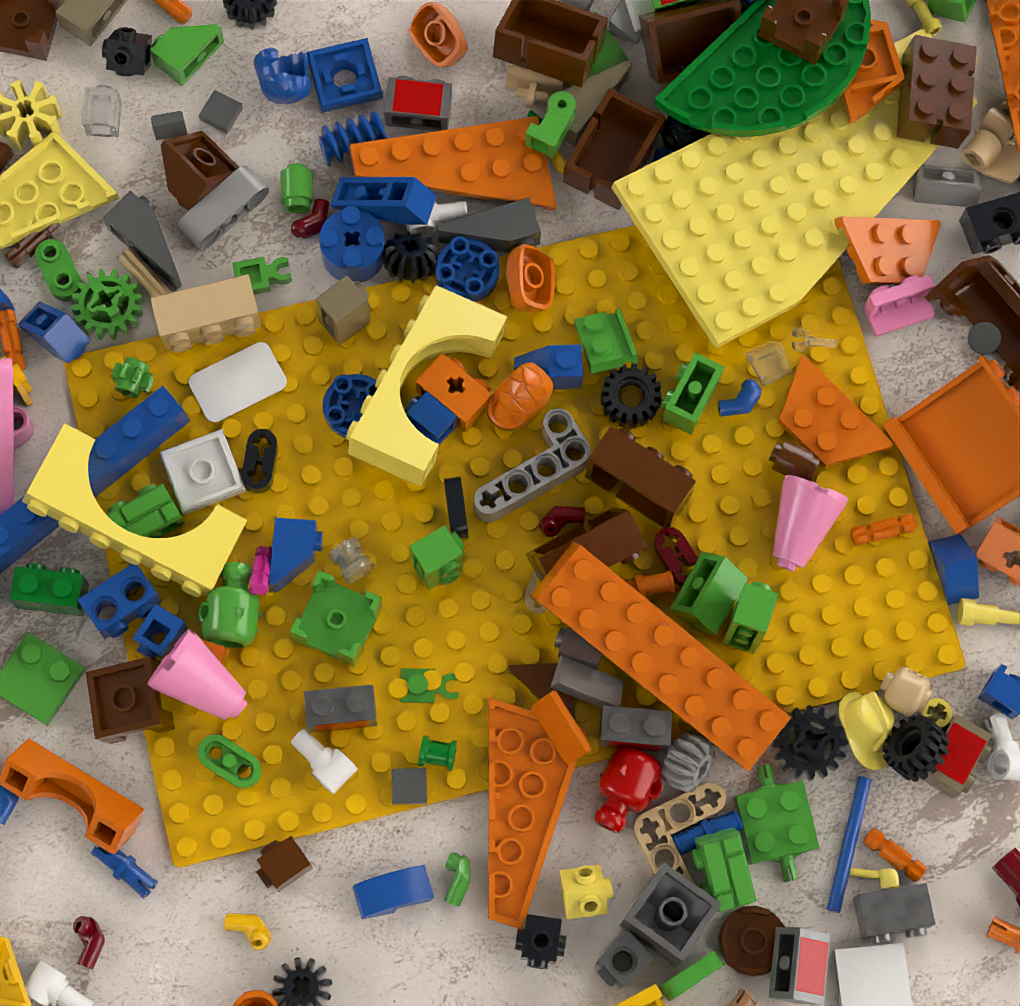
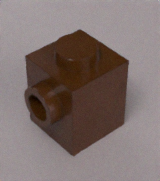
M290 836L280 844L275 840L260 851L262 856L257 859V862L262 868L257 870L256 873L267 889L274 885L276 890L280 892L313 869L293 837Z

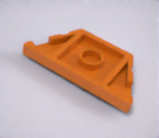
M871 20L869 41L863 62L856 77L848 89L841 95L849 124L855 123L904 84L905 76L887 22Z
M846 216L834 219L837 229L843 228L850 245L846 246L850 258L856 264V271L862 284L900 285L901 281L914 275H918L919 278L924 277L941 225L940 220Z
M805 355L800 359L778 423L802 447L814 452L813 456L821 459L819 464L824 469L839 465L843 461L858 460L864 458L865 455L875 452H886L893 447L894 443Z

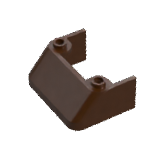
M990 255L962 261L925 296V299L928 302L940 299L939 304L948 315L965 316L973 326L980 322H989L995 325L1002 336L1001 345L996 352L1006 362L1003 366L1005 372L1003 377L1009 386H1014L1018 393H1020V284L997 259Z

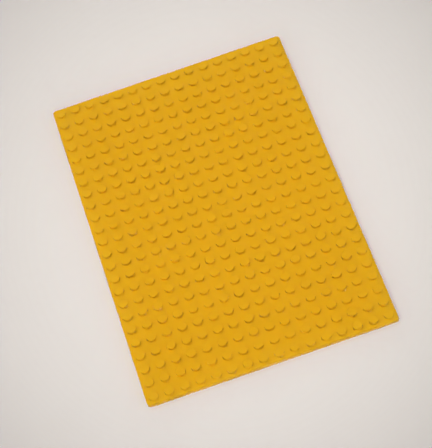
M636 225L538 247L537 249L554 260L555 288L550 308L535 314L524 313L513 307L506 278L508 255L499 256L500 273L495 289L486 298L475 302L507 316L504 335L491 359L466 352L444 354L449 359L451 357L458 359L465 366V372L474 380L478 377L487 383L491 388L490 393L493 395L499 385L514 372L515 357L548 345L580 344L575 330L574 319L606 312L608 315L615 313V309L620 308L637 352L638 363H635L637 364V369L642 370L643 366L648 368L647 373L649 375L654 373L657 376L656 382H660V392H662L660 405L655 417L652 420L648 419L647 424L641 426L639 423L636 428L630 429V424H625V428L619 426V421L611 422L610 415H605L603 412L604 406L601 405V393L606 377H610V373L614 369L591 374L582 349L583 379L581 389H554L537 418L527 426L517 430L502 431L498 429L488 419L487 410L466 433L457 426L438 446L436 461L422 487L349 455V440L337 435L326 423L323 413V399L327 389L337 376L362 374L372 377L377 381L382 369L388 371L392 364L389 360L394 347L397 344L402 346L406 339L403 335L411 319L416 321L420 314L417 310L425 294L430 296L437 285L435 272L434 275L427 277L426 282L417 279L412 284L410 280H405L401 283L399 280L366 287L365 289L370 296L368 298V303L371 307L369 310L370 323L340 346L319 322L316 299L259 312L262 328H257L256 333L249 336L237 337V334L225 336L224 341L217 344L205 345L204 342L191 345L192 348L190 350L180 353H173L172 350L166 351L160 336L83 353L69 364L64 362L78 430L94 439L99 437L161 386L166 388L190 419L188 424L95 497L105 514H108L107 510L113 504L123 500L128 503L137 498L138 491L145 486L163 484L185 524L161 538L179 536L195 529L206 520L209 513L218 504L247 520L226 563L239 562L251 567L256 557L257 547L261 545L265 548L273 546L275 518L316 520L318 531H323L322 552L316 551L313 564L279 592L271 591L269 585L266 594H256L260 601L259 613H262V617L258 620L257 629L259 632L256 633L253 642L244 648L226 647L230 652L223 666L246 692L243 699L247 701V704L237 718L234 719L229 716L228 719L223 720L160 692L162 709L172 712L175 729L160 733L144 730L173 864L178 868H183L262 848L275 840L281 843L290 836L293 839L488 790V698L491 697L533 712L532 706L539 699L516 677L509 673V665L558 663L559 659L557 657L560 648L555 647L554 644L560 628L567 629L568 627L547 609L545 613H534L526 606L525 593L533 571L526 553L580 524L567 523L556 536L546 537L539 528L541 519L554 506L585 507V522L583 526L587 532L591 530L587 520L612 507L629 510L647 547L639 551L640 557L627 564H622L620 561L609 568L623 580L634 578V574L641 573V576L668 572L654 549L656 535L663 528L615 497L624 484L619 480L609 493L585 477L586 469L497 521L485 523L475 516L474 495L480 487L549 449L542 436V428L545 415L553 409H563L572 416L589 443L590 455L610 426L617 430L622 428L630 432L636 438L635 442L643 447H652L658 450L664 456V460L674 467L680 465L691 472L692 478L696 480L691 498L671 527L679 529L683 533L698 558L702 552L725 556L748 577L746 583L761 582L769 585L772 588L771 591L779 594L767 632L755 653L751 654L721 644L733 606L717 635L692 629L670 609L682 588L675 581V592L645 596V598L785 713L791 714V711L796 707L803 711L807 705H811L814 708L841 701L843 696L851 692H858L860 695L882 691L880 686L887 673L890 671L895 674L903 666L928 679L962 670L966 665V661L905 467L895 443L889 451L875 452L854 461H843L839 465L826 469L819 464L811 481L826 490L830 488L846 496L848 500L845 508L804 568L796 567L795 572L776 565L778 559L772 556L782 484L785 475L772 470L774 463L769 461V458L776 443L783 445L785 439L801 446L778 423L799 361L804 355L893 442L882 425L889 420L888 413L839 259L810 289L797 306L715 349ZM255 343H266L287 379L285 388L218 422L209 421L189 386L190 377ZM696 352L725 368L721 380L693 434L690 435L662 421L665 410L660 407L668 390L675 391L679 383L675 378L683 362L689 364ZM438 356L419 364L404 380L400 388V399L404 411L412 399L416 396L422 397L416 392V380ZM128 357L147 363L150 366L148 373L153 374L152 378H154L149 393L141 391L138 398H131L115 390L117 383H114L112 381L113 378L110 377L116 362L123 365ZM629 361L623 363V365L626 364L627 368H631L633 363ZM748 379L755 380L761 387V396L751 412L720 417L718 401L735 399L742 389L741 384L743 381ZM633 385L623 387L618 393L619 400L627 407H636L644 400L643 392ZM450 387V393L453 394L455 391H458L462 394L461 387H459L457 390H454ZM555 422L549 426V429L555 433H562L566 430V427L561 423ZM222 429L242 479L249 435L258 429L270 430L275 435L278 442V454L273 483L268 491L255 494L245 487L246 492L183 515L159 452ZM265 438L261 439L259 444H254L258 447L259 457L262 458L264 449L271 447ZM570 450L566 453V456L573 461L583 458V454L578 450ZM257 465L255 475H249L253 479L254 484H259L260 479H266L262 474V465ZM542 466L537 470L543 477H550L555 474L553 468L549 466ZM461 476L469 537L461 539L465 546V549L462 550L465 555L463 558V570L459 572L460 577L446 586L440 583L428 591L411 564L409 546L444 525L450 532L444 478ZM514 482L509 485V489L519 494L526 490V486L521 482ZM501 490L499 491V497L502 496ZM487 499L483 500V506L488 505L490 509L494 508L495 501L489 503ZM907 513L913 514L917 528L914 532L907 534L900 532L898 536L875 542L869 540L867 544L859 546L854 545L850 531L855 526L864 524L867 527L871 522L891 517L898 519L899 515ZM667 536L664 537L662 547L664 549L667 547L671 548L675 556L678 554L675 550L677 540L675 538L669 540ZM110 547L104 549L110 577L131 565L120 557L121 553ZM682 559L679 560L682 565L680 575L682 577L684 575L689 576L694 566L688 568ZM139 563V568L162 601L158 605L183 620L188 629L196 633L200 639L205 640L202 635V622L198 620V613L202 602H206L207 596H192L181 589V584L171 579L169 581L161 580L151 573L152 569ZM319 570L333 576L336 584L364 596L365 592L368 591L380 596L382 599L383 607L355 667L292 639L290 630L296 618L299 617L301 619L313 594L312 584ZM221 573L213 589L216 587L223 586L224 581L221 577ZM538 578L536 580V588L540 584ZM141 587L133 588L128 594V599L131 601L141 599L145 589ZM530 596V599L535 601L534 606L540 608L541 604ZM138 617L128 624V630L123 633L129 661L145 658L136 651L139 645L135 643L133 636L146 618L140 619ZM163 633L157 634L154 637V642L162 643L166 635ZM602 654L597 670L623 680L620 707L672 711ZM401 668L435 669L428 670L423 674L427 679V690L429 691L437 690L441 686L444 675L455 674L457 680H449L445 684V689L450 693H458V698L447 699L440 693H435L434 703L400 702V699L404 698L409 691L407 682L401 679ZM373 685L377 726L310 733L325 748L339 749L358 768L333 795L312 775L314 770L310 767L311 763L291 744L292 739L302 729L308 731L304 691ZM574 697L576 724L578 727L587 730L585 738L591 746V750L577 759L575 768L609 760L617 748L598 747L602 708ZM672 711L670 744L674 743V740L679 739L680 735L684 732L701 735ZM212 734L222 735L255 756L262 767V776L258 784L250 789H239L204 767L197 753L200 742ZM423 735L429 736L430 740L447 743H450L452 740L457 741L453 771H447L446 767L425 764L423 767L418 766ZM215 748L210 753L212 759H219L222 756L220 748ZM247 766L239 770L241 778H247L251 774V768ZM426 768L427 804L392 805V769Z

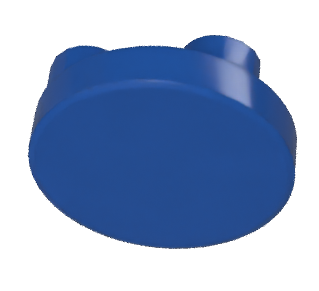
M462 236L455 237L440 251L436 258L435 279L437 285L473 302L486 298L492 293L498 283L500 273L498 255L482 241Z
M362 374L340 375L334 379L327 389L323 399V413L326 423L337 435L346 438L351 423L353 421L359 422L363 415L360 411L368 395L373 396L377 390L375 388V379Z

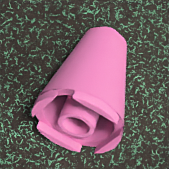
M786 475L782 484L772 556L778 559L776 565L795 572L796 567L804 568L845 508L848 500L846 496L830 488L826 490L817 486L818 484L793 475Z
M190 629L179 638L168 656L164 657L148 681V685L152 689L223 720L228 719L229 716L234 719L237 718L247 704V701L243 699L246 694L245 690L198 635Z

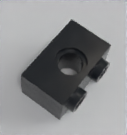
M1020 192L965 208L959 222L972 254L982 251L984 254H991L1009 243L1020 245ZM999 221L1003 223L1006 229L996 227L994 222Z

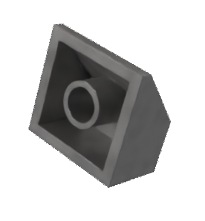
M664 862L619 926L627 932L630 931L635 938L677 967L683 962L721 906V903Z

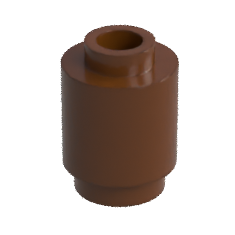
M785 439L783 445L776 443L769 461L774 463L772 470L785 476L793 475L811 481L821 459L813 456L814 452Z

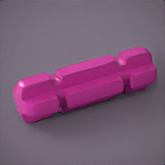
M261 545L256 548V557L254 558L251 571L252 576L249 581V591L253 595L257 593L260 595L266 594L269 586L272 547L268 546L265 548Z

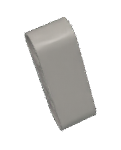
M242 166L191 208L179 221L178 228L200 250H205L266 198L269 188L247 166Z

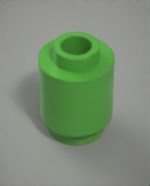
M289 164L287 168L280 172L281 203L284 205L286 212L294 214L308 212L310 205L313 203V173L304 164Z

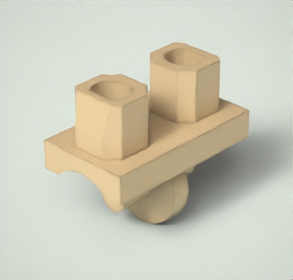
M521 62L520 66L512 64L507 67L505 89L516 91L517 97L527 98L526 108L533 109L535 100L547 102V98H550L552 94L563 91V81L526 69V63Z

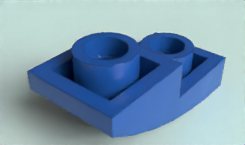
M424 864L383 874L354 884L352 887L362 919L391 914L398 908L430 902L434 898Z

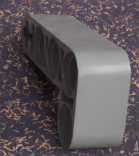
M553 409L544 417L542 436L549 449L483 485L476 491L474 495V513L480 521L485 523L497 521L586 469L590 456V446L567 411ZM558 422L563 424L566 430L562 433H555L549 429V426L552 423ZM570 450H578L583 454V458L573 461L566 456V453ZM542 466H549L553 468L555 474L550 477H543L537 470ZM514 482H521L526 486V490L519 494L514 493L509 489V485ZM500 490L502 491V496H501V497H499V491H500ZM487 499L489 503L495 501L494 508L490 509L488 505L483 506V500Z

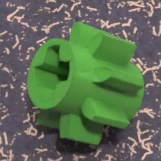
M131 357L126 358L123 365L116 362L110 376L113 378L112 381L117 383L115 390L131 398H138L141 391L149 393L154 378H152L153 374L148 373L150 366L141 360Z

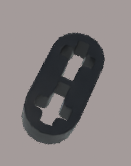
M267 429L253 431L249 435L246 445L242 479L245 487L255 494L268 491L274 479L278 442L275 435ZM265 438L271 447L264 449L262 458L259 457L258 447L254 444H259L261 439ZM257 465H262V474L266 479H260L259 484H254L253 479L249 475H255Z
M461 476L444 478L450 533L455 531L460 539L469 538Z

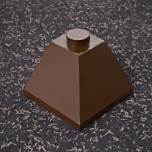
M203 131L166 139L161 143L168 191L177 199L180 206L188 211L234 171L240 168Z

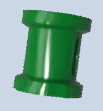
M423 735L418 766L423 767L425 764L446 767L447 771H453L457 741L452 740L450 743L430 740L429 736Z

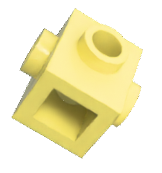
M601 864L559 870L566 919L608 914L607 899H613L611 879L610 877L604 878Z

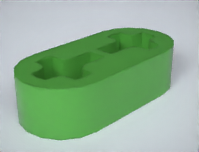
M714 950L661 985L660 988L670 1002L724 966V963Z

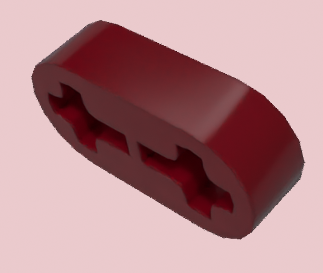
M666 527L657 533L654 549L667 571H672L673 580L682 587L688 575L683 577L680 575L682 565L679 560L682 559L686 567L689 568L696 564L698 556L679 529ZM667 536L669 540L674 538L677 540L675 550L678 554L676 556L671 548L667 547L664 549L662 547L664 537Z

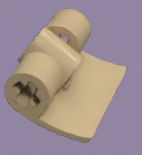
M1005 99L998 109L993 107L987 112L979 126V131L961 151V157L974 170L993 179L1012 184L1020 176V151H1017L1007 100Z

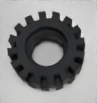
M625 364L623 367H620L619 371L614 369L611 371L610 377H606L602 387L601 405L604 406V414L610 415L611 422L615 423L617 420L620 422L619 426L625 428V424H630L631 429L636 428L639 423L641 426L647 424L648 419L652 420L655 417L660 405L662 392H660V382H656L657 376L654 373L649 375L647 373L648 368L643 366L642 370L637 369V364H632L631 368H627ZM628 385L638 387L643 392V402L636 407L623 405L618 397V393L623 387Z
M918 714L917 717L914 715L908 717V722L904 719L900 720V727L898 729L893 726L891 729L893 735L887 737L885 741L888 745H884L882 749L885 753L883 759L904 779L908 781L911 779L913 782L919 781V777L923 780L928 778L927 772L929 771L934 774L937 771L936 764L942 765L945 761L941 756L948 755L949 749L945 746L950 745L949 739L946 738L948 735L927 716Z

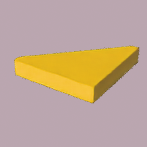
M0 936V1005L31 1006L9 938Z

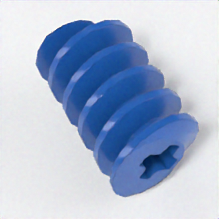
M376 111L370 113V122H368L364 115H359L358 126H356L351 118L346 119L345 129L339 122H335L333 133L326 125L322 126L321 136L318 135L326 165L330 167L332 156H335L339 163H343L345 152L350 156V144L387 139L380 116Z

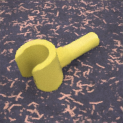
M851 867L850 876L880 879L881 890L899 887L898 873L892 868L868 870Z

